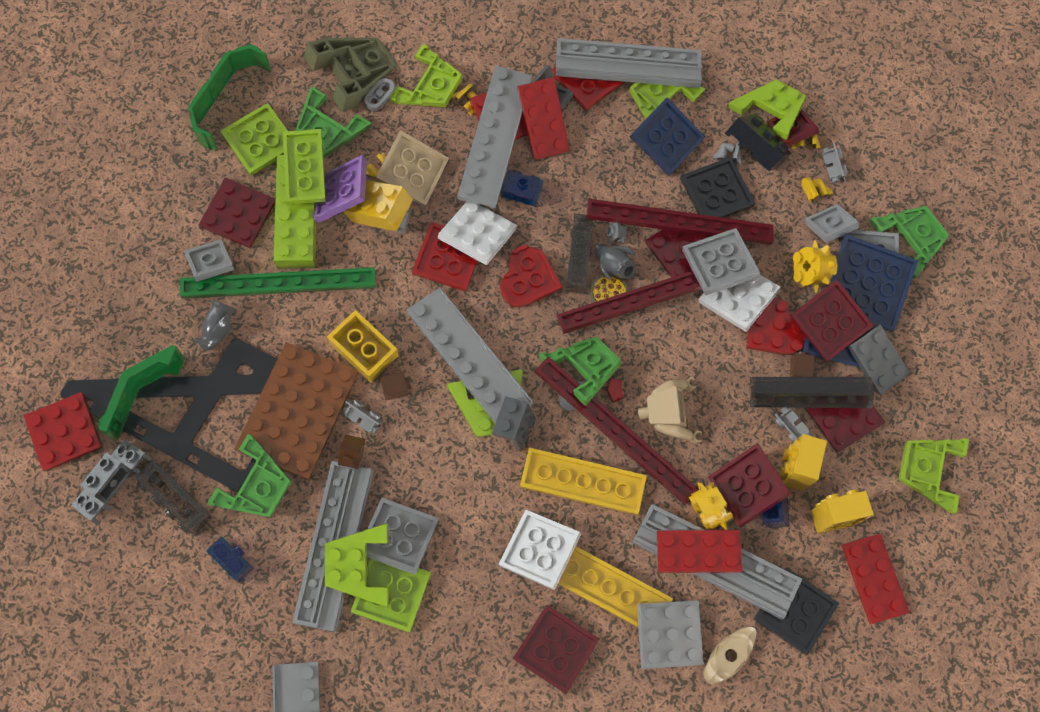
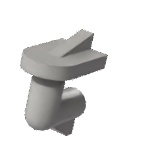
M737 141L735 152L734 144L722 143L720 149L713 155V160L719 161V157L725 159L727 152H734L733 161L737 158L735 165L737 166V163L741 164V147L738 145L740 142Z

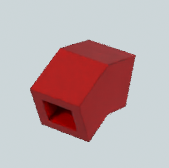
M613 378L610 379L607 390L612 403L624 398L621 390L623 381Z

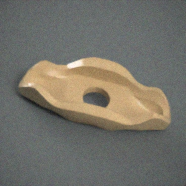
M749 626L740 628L723 638L716 645L703 671L704 678L709 684L716 685L726 681L745 665L753 650L757 634L756 628ZM729 649L734 650L737 654V659L734 662L728 661L725 657V653Z

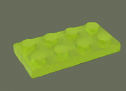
M321 129L283 132L287 205L326 202Z

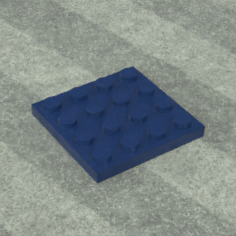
M845 234L836 257L837 273L832 276L830 281L833 283L835 280H838L860 308L873 311L871 323L874 326L880 324L883 329L894 332L918 260Z

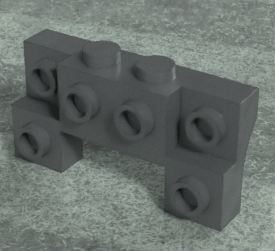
M124 439L112 455L106 452L83 480L80 486L84 490L71 506L99 526L101 522L96 519L103 508L108 512L112 509L106 504L132 471L137 474L141 472L136 468L143 458L150 461L151 457Z

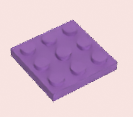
M363 155L324 174L326 202L315 203V221L320 223L365 201L367 159Z

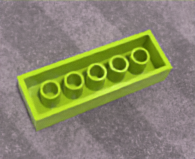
M277 155L274 263L277 269L316 268L317 221L314 220L315 203L287 205L284 155Z

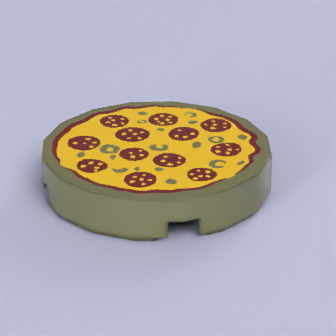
M610 274L612 280H609L605 275H601L591 285V302L594 303L628 292L627 285L616 275Z

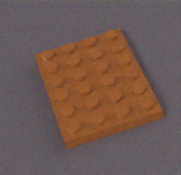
M286 342L234 450L247 455L240 451L239 448L246 436L250 434L282 470L310 481L359 374L358 370Z

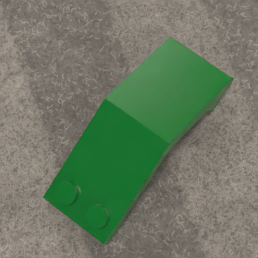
M171 345L122 372L105 415H102L99 420V430L110 439L118 441L139 389L168 373L176 376L179 375L185 357L176 346Z

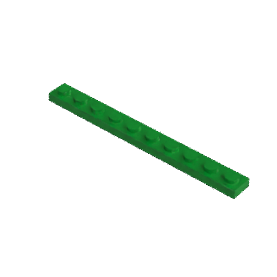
M375 267L222 275L198 282L195 281L194 277L180 278V297L182 299L376 288Z

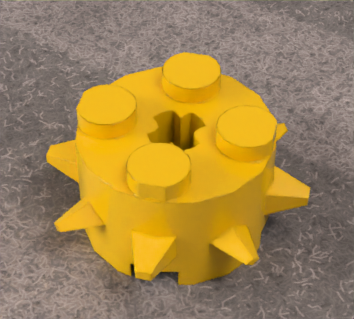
M814 240L813 247H805L793 255V279L801 283L803 288L808 285L813 286L815 293H817L819 286L830 285L832 276L837 273L838 265L836 256H832L829 245L818 248L817 242Z
M698 482L699 490L692 493L689 499L696 514L701 513L699 516L706 530H713L718 526L727 530L726 522L732 519L733 515L731 511L728 512L726 509L727 503L718 488L714 487L713 482L707 486Z

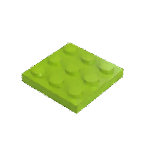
M267 103L222 129L220 133L249 175L252 176L277 161V155H284L283 132L288 130Z
M370 559L367 565V584L369 586H389V605L385 607L356 597L351 613L411 633L431 572L419 568L417 574L413 575Z

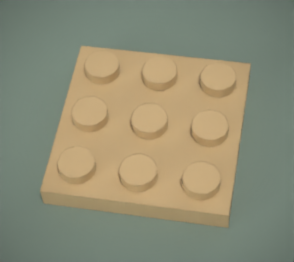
M400 130L375 180L380 183L402 186L414 202L425 207L449 158Z

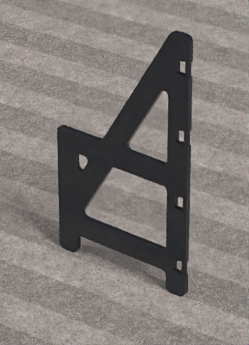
M234 338L209 376L161 377L139 389L136 398L194 397L192 405L173 433L132 412L129 413L122 431L226 487L239 492L256 460L252 458L247 468L241 471L194 446L192 442L221 396L261 394L277 359L238 338ZM242 364L253 369V373L250 375H238L236 371ZM119 379L70 380L65 384L60 395L65 399L80 392L84 393L86 398L94 401L91 408L89 407L91 414L101 418L102 415H105ZM137 425L146 429L144 436L133 431ZM190 454L200 458L197 465L187 460Z

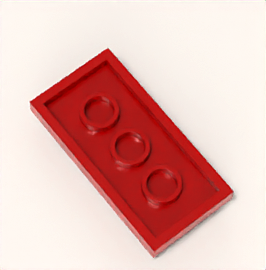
M554 77L517 86L534 160L570 151Z
M740 530L657 531L658 573H742Z
M881 533L842 544L841 547L869 625L910 613Z

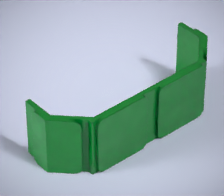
M250 44L226 52L212 71L210 79L207 83L203 84L190 103L188 111L191 115L192 128L201 146L215 151L218 150L212 134L201 129L199 124L235 71L255 65L269 72L271 71L267 54L261 51L260 48Z

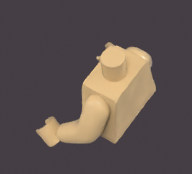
M690 377L687 381L683 379L669 380L658 386L647 397L648 407L638 409L639 418L641 420L649 419L650 424L657 431L665 435L690 440L694 444L702 442L695 437L696 435H702L701 431L692 432L684 428L687 427L683 390L692 392L697 386H692L690 383L695 379Z

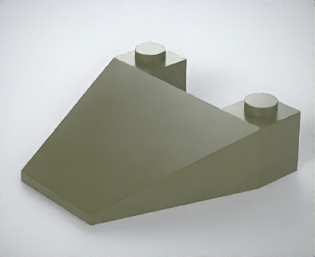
M322 38L307 43L304 59L313 71L329 66L340 83L336 85L333 100L342 112L358 107L365 100V96L380 79L386 78L397 66L396 61L379 38Z

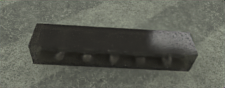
M750 377L749 398L750 407L872 408L874 389L871 377Z

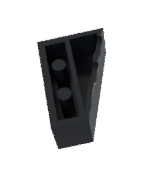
M757 114L738 117L725 132L728 137L730 135L735 137L740 142L738 145L741 148L744 146L753 153L752 157L768 171L777 169L792 154L788 150V146L776 137L774 130L768 128L764 124L763 118Z

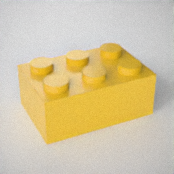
M366 180L365 201L345 210L343 213L354 223L397 232L413 199L402 186Z
M356 310L327 336L329 344L370 383L399 356L398 349Z
M802 434L798 439H795L793 444L789 445L788 449L785 448L782 457L785 460L784 467L780 468L779 475L788 488L803 492L818 481L827 444L826 440Z
M858 489L848 491L840 497L839 494L829 495L826 499L821 500L820 503L815 504L816 507L811 510L817 534L855 526L874 515L867 492H859Z

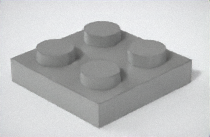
M838 204L805 218V224L826 243L859 228V222Z
M222 239L184 251L196 282L234 270Z

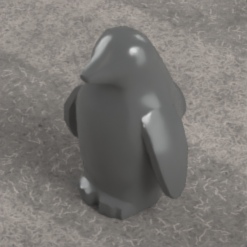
M598 243L595 245V256L600 261L602 273L609 280H612L609 273L624 279H632L634 277L635 264L627 254L635 255V253L630 248L625 246L610 247Z
M216 300L211 301L212 307L203 320L202 336L195 338L200 347L207 351L214 348L226 335L231 333L233 327L230 323L231 315L236 311L235 308Z

